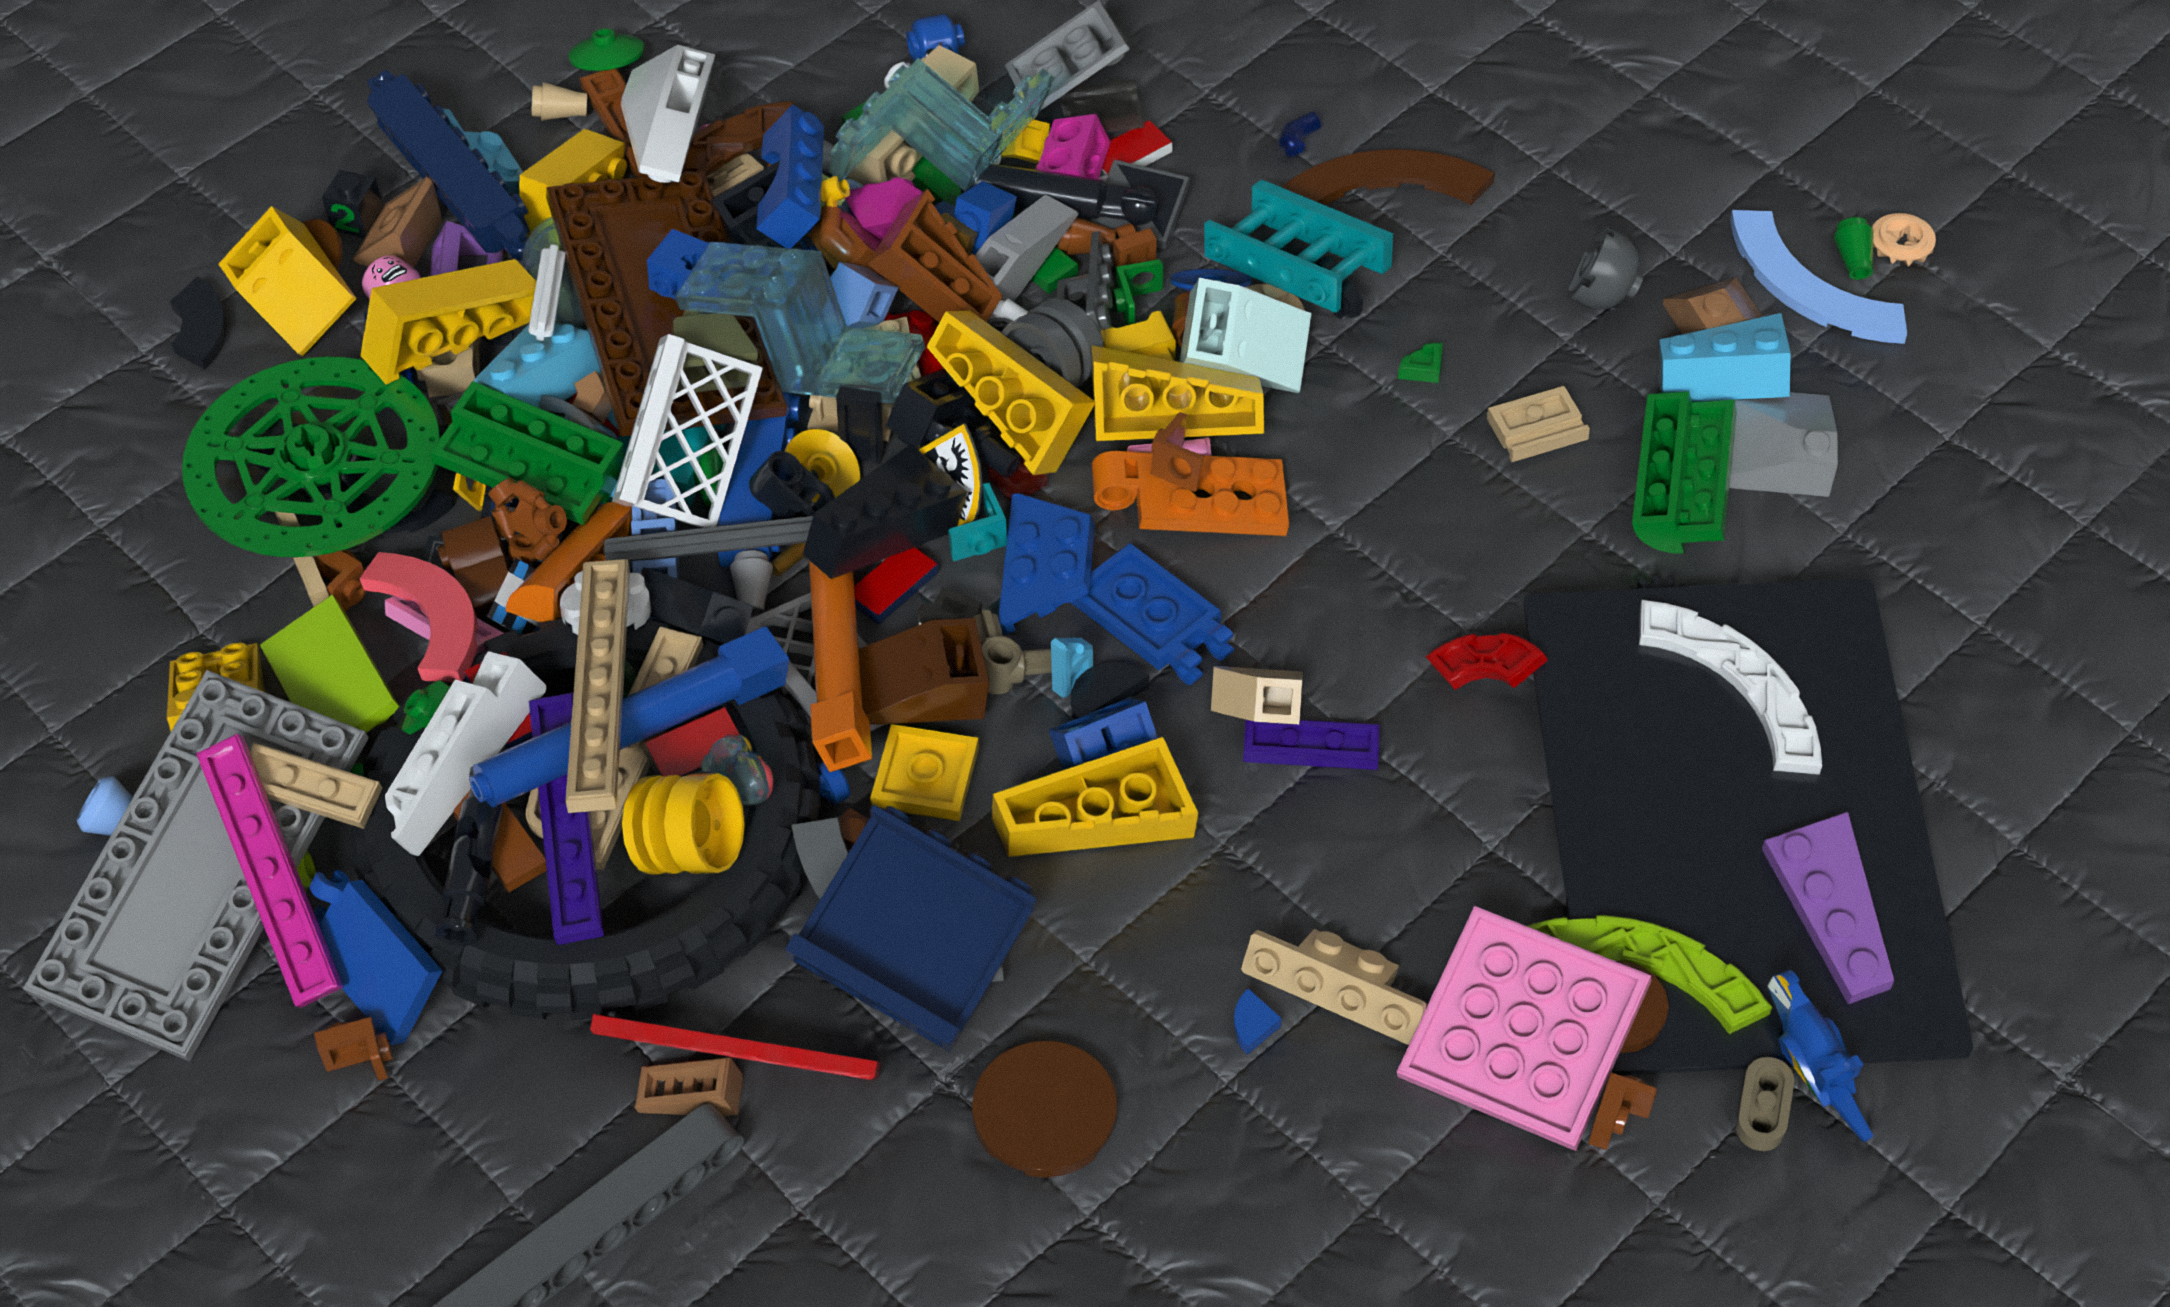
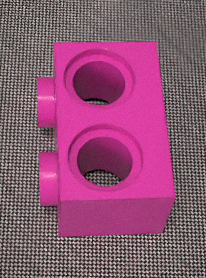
M1097 114L1054 119L1049 135L1045 139L1044 150L1039 164L1036 165L1035 170L1099 179L1111 142Z

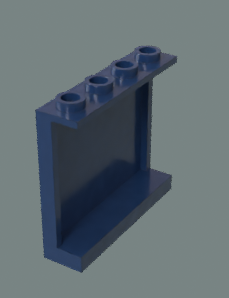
M873 804L870 809L871 817L801 932L799 935L794 933L785 948L786 956L791 961L950 1053L1034 912L1037 898L1031 895L1033 889L1023 881L1013 876H1008L1007 880H1004L990 872L992 865L983 858L970 852L964 857L950 849L952 843L936 831L927 829L924 834L910 826L911 819L896 808L887 806L885 810H882Z

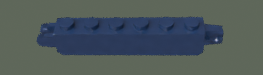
M387 70L380 72L377 77L369 79L367 83L372 93H370L367 103L377 118L379 128L422 179L429 177L433 181L436 195L486 253H497L505 249L516 260L529 259L531 254L534 253V247L526 235L530 230L524 218L528 214L525 204L516 193L511 196L507 193L509 191L508 187L496 170L492 173L487 170L489 166L477 148L472 151L468 148L470 145L459 127L456 126L451 129L449 126L451 125L443 109L438 104L434 107L430 105L432 103L423 86L420 83L414 86L404 74L395 77Z

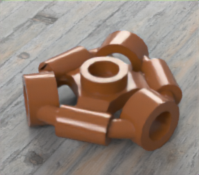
M512 477L496 485L488 493V496L495 503V508L491 512L500 537H505L508 543L507 555L511 561H514L515 557L526 564L532 563L536 559L545 560L559 545L558 534L563 532L566 527V513L561 506L550 505L545 500L544 492L523 480L515 483ZM515 497H518L519 503L516 509L510 511L508 506L505 505Z

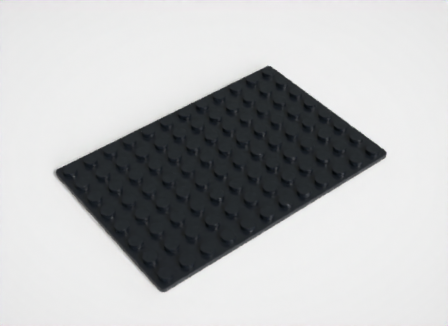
M1844 579L1526 595L1523 609L1528 641L1538 647L1548 659L1547 662L1533 672L1569 920L1596 919V915H1607L1650 922L1677 931L1705 945L1704 949L1718 957L1727 965L1731 963L1758 988L1772 1006L1770 1015L1729 1034L1719 1020L1694 997L1674 984L1657 977L1666 990L1669 1005L1664 1028L1653 1044L1637 1052L1619 1053L1611 1073L1631 1075L1747 1069L1753 1061L1763 1057L1776 1058L1783 1061L1789 1067H1793L1781 1052L1778 1038L1783 1035V1023L1768 989L1772 977L1788 969L1792 970L1800 979L1798 982L1799 986L1822 1016L1831 1019L1837 1026L1847 1054L1850 1056L1858 1055L1862 1063L1962 1059L1969 1057L1973 1050L1971 1032L1872 581L1868 579ZM1641 601L1662 602L1696 611L1699 617L1721 627L1724 624L1732 627L1768 653L1796 685L1800 692L1799 698L1805 706L1808 715L1813 718L1821 747L1822 768L1820 774L1774 771L1770 743L1763 724L1746 698L1730 682L1706 665L1690 657L1657 647L1639 645ZM1846 812L1849 814L1894 978V983L1890 990L1848 1004L1762 851L1764 841Z

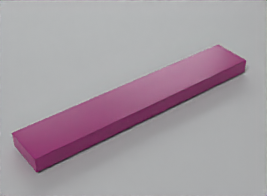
M236 734L196 753L295 1006L302 1008L344 988L244 736Z

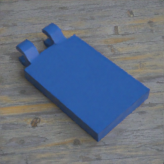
M1131 543L1092 571L1089 593L1071 602V604L1157 670L1162 669L1169 663L1177 676L1190 686L1203 676V672L1196 668L1202 662L1201 656L1194 651L1197 647L1204 643L1208 651L1220 661L1234 652V648L1227 643L1233 637L1232 631L1225 625L1219 624L1221 622V610Z
M335 870L329 881L321 872H316L309 889L314 896L331 904L328 910L323 906H317L314 915L344 987L342 988L343 991L367 1018L371 1017L374 1027L379 1033L386 1032L390 1045L405 1043L436 985L442 969L363 880L350 881L345 873Z

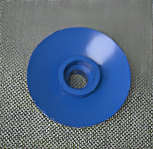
M1196 269L1177 272L1170 276V283L1187 292H1191L1199 278L1240 285L1242 287H1247L1251 284V276L1231 270Z

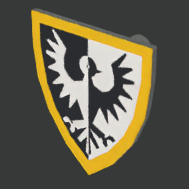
M963 424L919 449L923 455L942 471L949 474L954 481L967 491L957 526L976 521L982 495L980 460L967 424Z

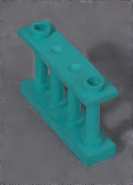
M1262 179L1252 186V212L1235 226L1228 228L1212 220L1204 223V257L1335 313L1341 309L1342 281L1355 270L1363 266L1384 274L1392 267L1393 233ZM1262 224L1278 230L1264 242L1248 236ZM1294 238L1311 244L1297 256L1280 250ZM1327 252L1344 258L1331 270L1313 263Z

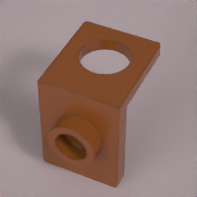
M1179 412L1165 429L1160 428L1154 437L1151 447L1153 458L1150 474L1196 492L1200 484L1204 456L1183 448L1188 415ZM1178 457L1185 460L1191 468V474L1188 476L1178 474L1171 466V458Z

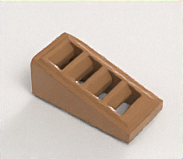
M730 1057L642 1066L635 1109L638 1113L688 1115L701 1105L712 1104L723 1116L737 1115L743 1076ZM659 1081H665L663 1096H657ZM679 1082H683L682 1094H677ZM698 1083H703L702 1092H697Z

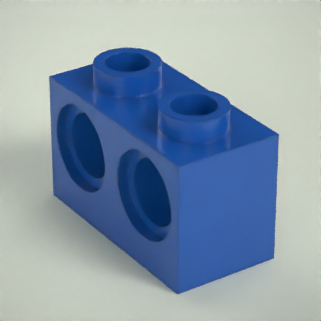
M1126 698L1049 729L1062 770L1158 739L1146 701Z

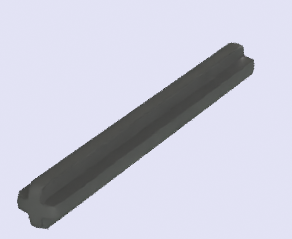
M813 516L609 538L604 541V555L606 561L628 559V562L806 543Z

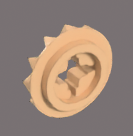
M1905 213L1888 214L1878 219L1872 227L1874 230L1873 247L1877 248V256H1889L1891 264L1900 260L1909 267L1914 260L1924 263L1928 254L1933 253L1936 243L1935 233L1931 226L1919 217ZM1907 234L1906 239L1908 241L1904 245L1898 244L1897 241L1900 237L1903 238V235Z

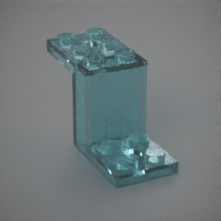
M917 58L908 68L904 65L900 66L888 81L890 87L882 95L878 91L875 92L862 108L864 113L856 121L852 118L848 119L836 134L839 141L830 153L833 156L829 173L833 176H838L839 181L845 179L885 136L893 130L960 188L966 191L1040 113L1055 78L1044 68L1033 78L1028 75L1025 76L1014 89L1012 94L1015 97L1007 105L1002 101L988 117L922 60Z
M710 242L675 296L680 310L754 317L781 390L786 393L836 398L840 386L880 392L882 403L894 404L904 383H906L925 349L922 334L847 328L821 251Z

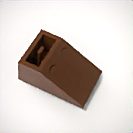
M975 618L930 620L858 649L862 708L870 721V725L984 719L989 680Z

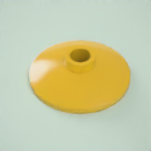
M822 429L803 431L792 438L784 450L795 456L811 473V469L815 470L819 480L829 486L835 498L860 481V469L854 452L847 443L832 432ZM816 494L812 501L816 502L820 495Z

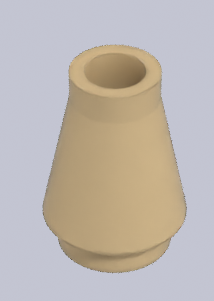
M543 82V86L533 85V117H541V121L573 116H586L587 93L576 92Z

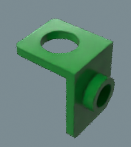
M1161 260L1116 267V288L1112 289V301L1115 312H1122L1126 326L1135 324V304L1132 296L1158 292L1163 289V264ZM1150 272L1153 274V278L1145 284L1137 285L1132 283V279L1139 273Z

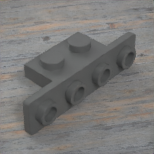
M1100 231L1091 233L1089 274L1058 280L1056 298L1069 300L1082 308L1086 315L1095 323L1104 345L1106 329L1111 328L1108 308L1112 307V297L1109 288L1114 286L1111 267H1115V260L1110 243L1104 244Z

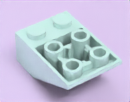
M1199 278L1190 292L1180 362L1259 377L1261 386L1299 393L1311 313L1240 285Z

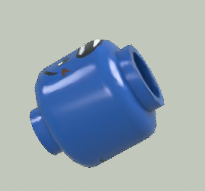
M937 14L917 19L913 22L911 31L906 32L908 50L914 62L927 57L938 45L958 55L959 47L965 45L961 25H953L952 20L946 14Z

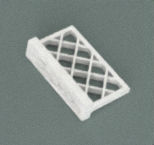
M667 334L660 338L612 502L627 507L633 506L668 518H675L677 521L700 528L716 527L763 368L684 342L685 339ZM690 354L702 358L711 375L691 385L683 371L686 355ZM713 362L726 367L717 371ZM731 369L749 374L745 391L733 398L729 395L720 375ZM680 379L684 389L675 393ZM713 379L725 402L705 412L693 389ZM687 393L699 416L679 426L670 409L674 399ZM742 399L738 412L734 402ZM728 407L735 420V426L732 433L719 439L708 416ZM668 420L672 430L663 434ZM701 420L713 443L693 453L681 430ZM675 434L686 457L666 467L658 450L662 440ZM730 439L728 450L726 452L722 443ZM716 447L724 462L721 473L707 480L696 457ZM656 461L660 471L652 474ZM689 461L701 484L681 494L669 471ZM663 475L674 498L661 505L644 500L649 482ZM718 480L716 491L714 493L710 484ZM704 488L712 503L707 519L692 515L684 500L685 497ZM678 502L682 511L669 508V506Z

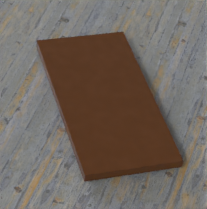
M704 171L683 172L679 182H658L652 180L647 175L641 178L607 179L601 182L568 183L561 186L546 187L548 206L562 250L565 252V260L621 437L632 435L660 338L667 334L672 335L673 320L677 317H682L684 311L690 307V305L670 297H664L649 289L647 259L672 229L733 252L722 220L712 202L714 197ZM744 288L726 312L734 315L758 351L757 366L763 368L747 421L786 416L787 404L746 288ZM746 387L728 388L727 391L731 398L744 392ZM719 390L695 392L705 412L725 402ZM687 393L673 400L670 410L679 426L699 416ZM742 399L734 402L738 412ZM728 407L708 416L712 425L735 423ZM668 420L664 431L672 430ZM700 420L687 428L703 427L704 425Z

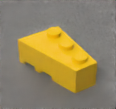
M584 128L520 174L519 197L528 210V214L524 218L530 232L526 235L531 240L534 247L533 250L541 253L542 249L550 248V245H558V250L563 251L546 199V187L561 186L568 183L601 182L607 179L621 180L627 165L624 159L625 143Z

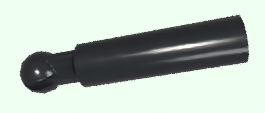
M971 160L966 161L962 172L960 194L965 193L984 181L1017 196L1015 208L1027 209L1044 195H1048L1077 211L1079 214L1077 217L1096 220L1100 217L1127 220L1134 225L1148 224L1155 219L1159 210L1157 195L1145 186L1125 187L1105 184V181L1101 179Z

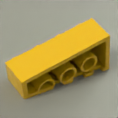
M970 310L946 311L927 348L959 387H965L976 401L974 405L984 416H989L1002 432L1000 436L1010 448H1015L1026 461L1024 465L1033 475L1057 472L1096 401Z
M1091 345L1093 400L1096 401L1094 405L1096 441L1154 439L1160 428L1165 429L1179 412L1188 415L1184 437L1264 434V397L1259 377Z
M1163 737L994 793L992 803V820L1008 857L1194 838L1198 811Z

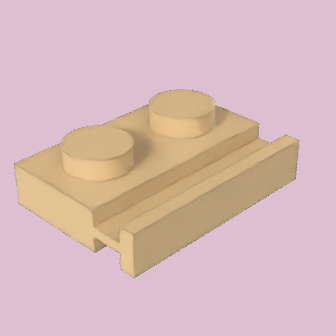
M1565 386L1488 408L1487 420L1503 448H1507L1511 462L1582 442L1589 438L1590 428L1588 425H1584L1581 420L1582 415Z

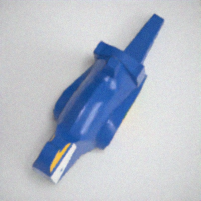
M1788 969L1774 975L1768 985V989L1783 1023V1035L1778 1038L1781 1052L1823 1107L1831 1104L1863 1143L1872 1139L1873 1134L1852 1097V1094L1856 1093L1854 1078L1859 1075L1862 1069V1061L1858 1055L1850 1056L1847 1054L1839 1029L1831 1019L1823 1017L1807 998L1798 984L1800 979L1792 970Z

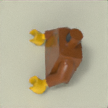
M838 176L822 181L821 199L826 203V206L821 208V220L809 234L812 242L835 270L839 262L864 266L884 278L867 264L882 240L863 229L856 217L838 208L837 201L850 195L848 181L846 179L839 181Z

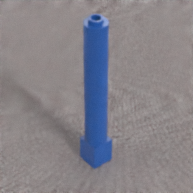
M764 626L719 646L717 657L623 698L620 750L735 699L738 705H741L785 685L789 657L768 628ZM571 722L474 764V775L470 776L469 782L478 801L481 803L486 801L491 807H496L567 775Z

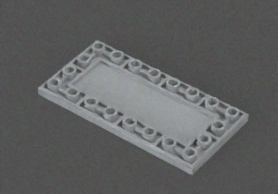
M206 670L24 985L23 990L36 998L187 1061H191L264 929L196 753L239 734L244 736L249 751L253 743H257L350 773L369 738L365 731ZM269 799L297 869L325 816Z

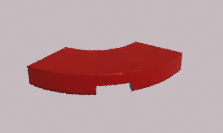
M1501 632L1499 635L1476 636L1475 633L1465 635L1441 645L1425 656L1454 690L1470 681L1484 678L1501 680L1515 688L1548 661L1545 654L1534 644L1521 637Z

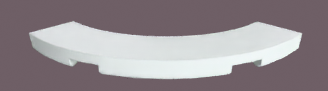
M1641 601L1639 645L1657 647L1690 657L1706 665L1730 682L1746 698L1763 724L1770 743L1774 771L1820 774L1822 768L1821 747L1813 718L1808 715L1805 706L1799 698L1800 692L1796 685L1768 653L1726 624L1721 627L1699 617L1696 611L1662 602Z

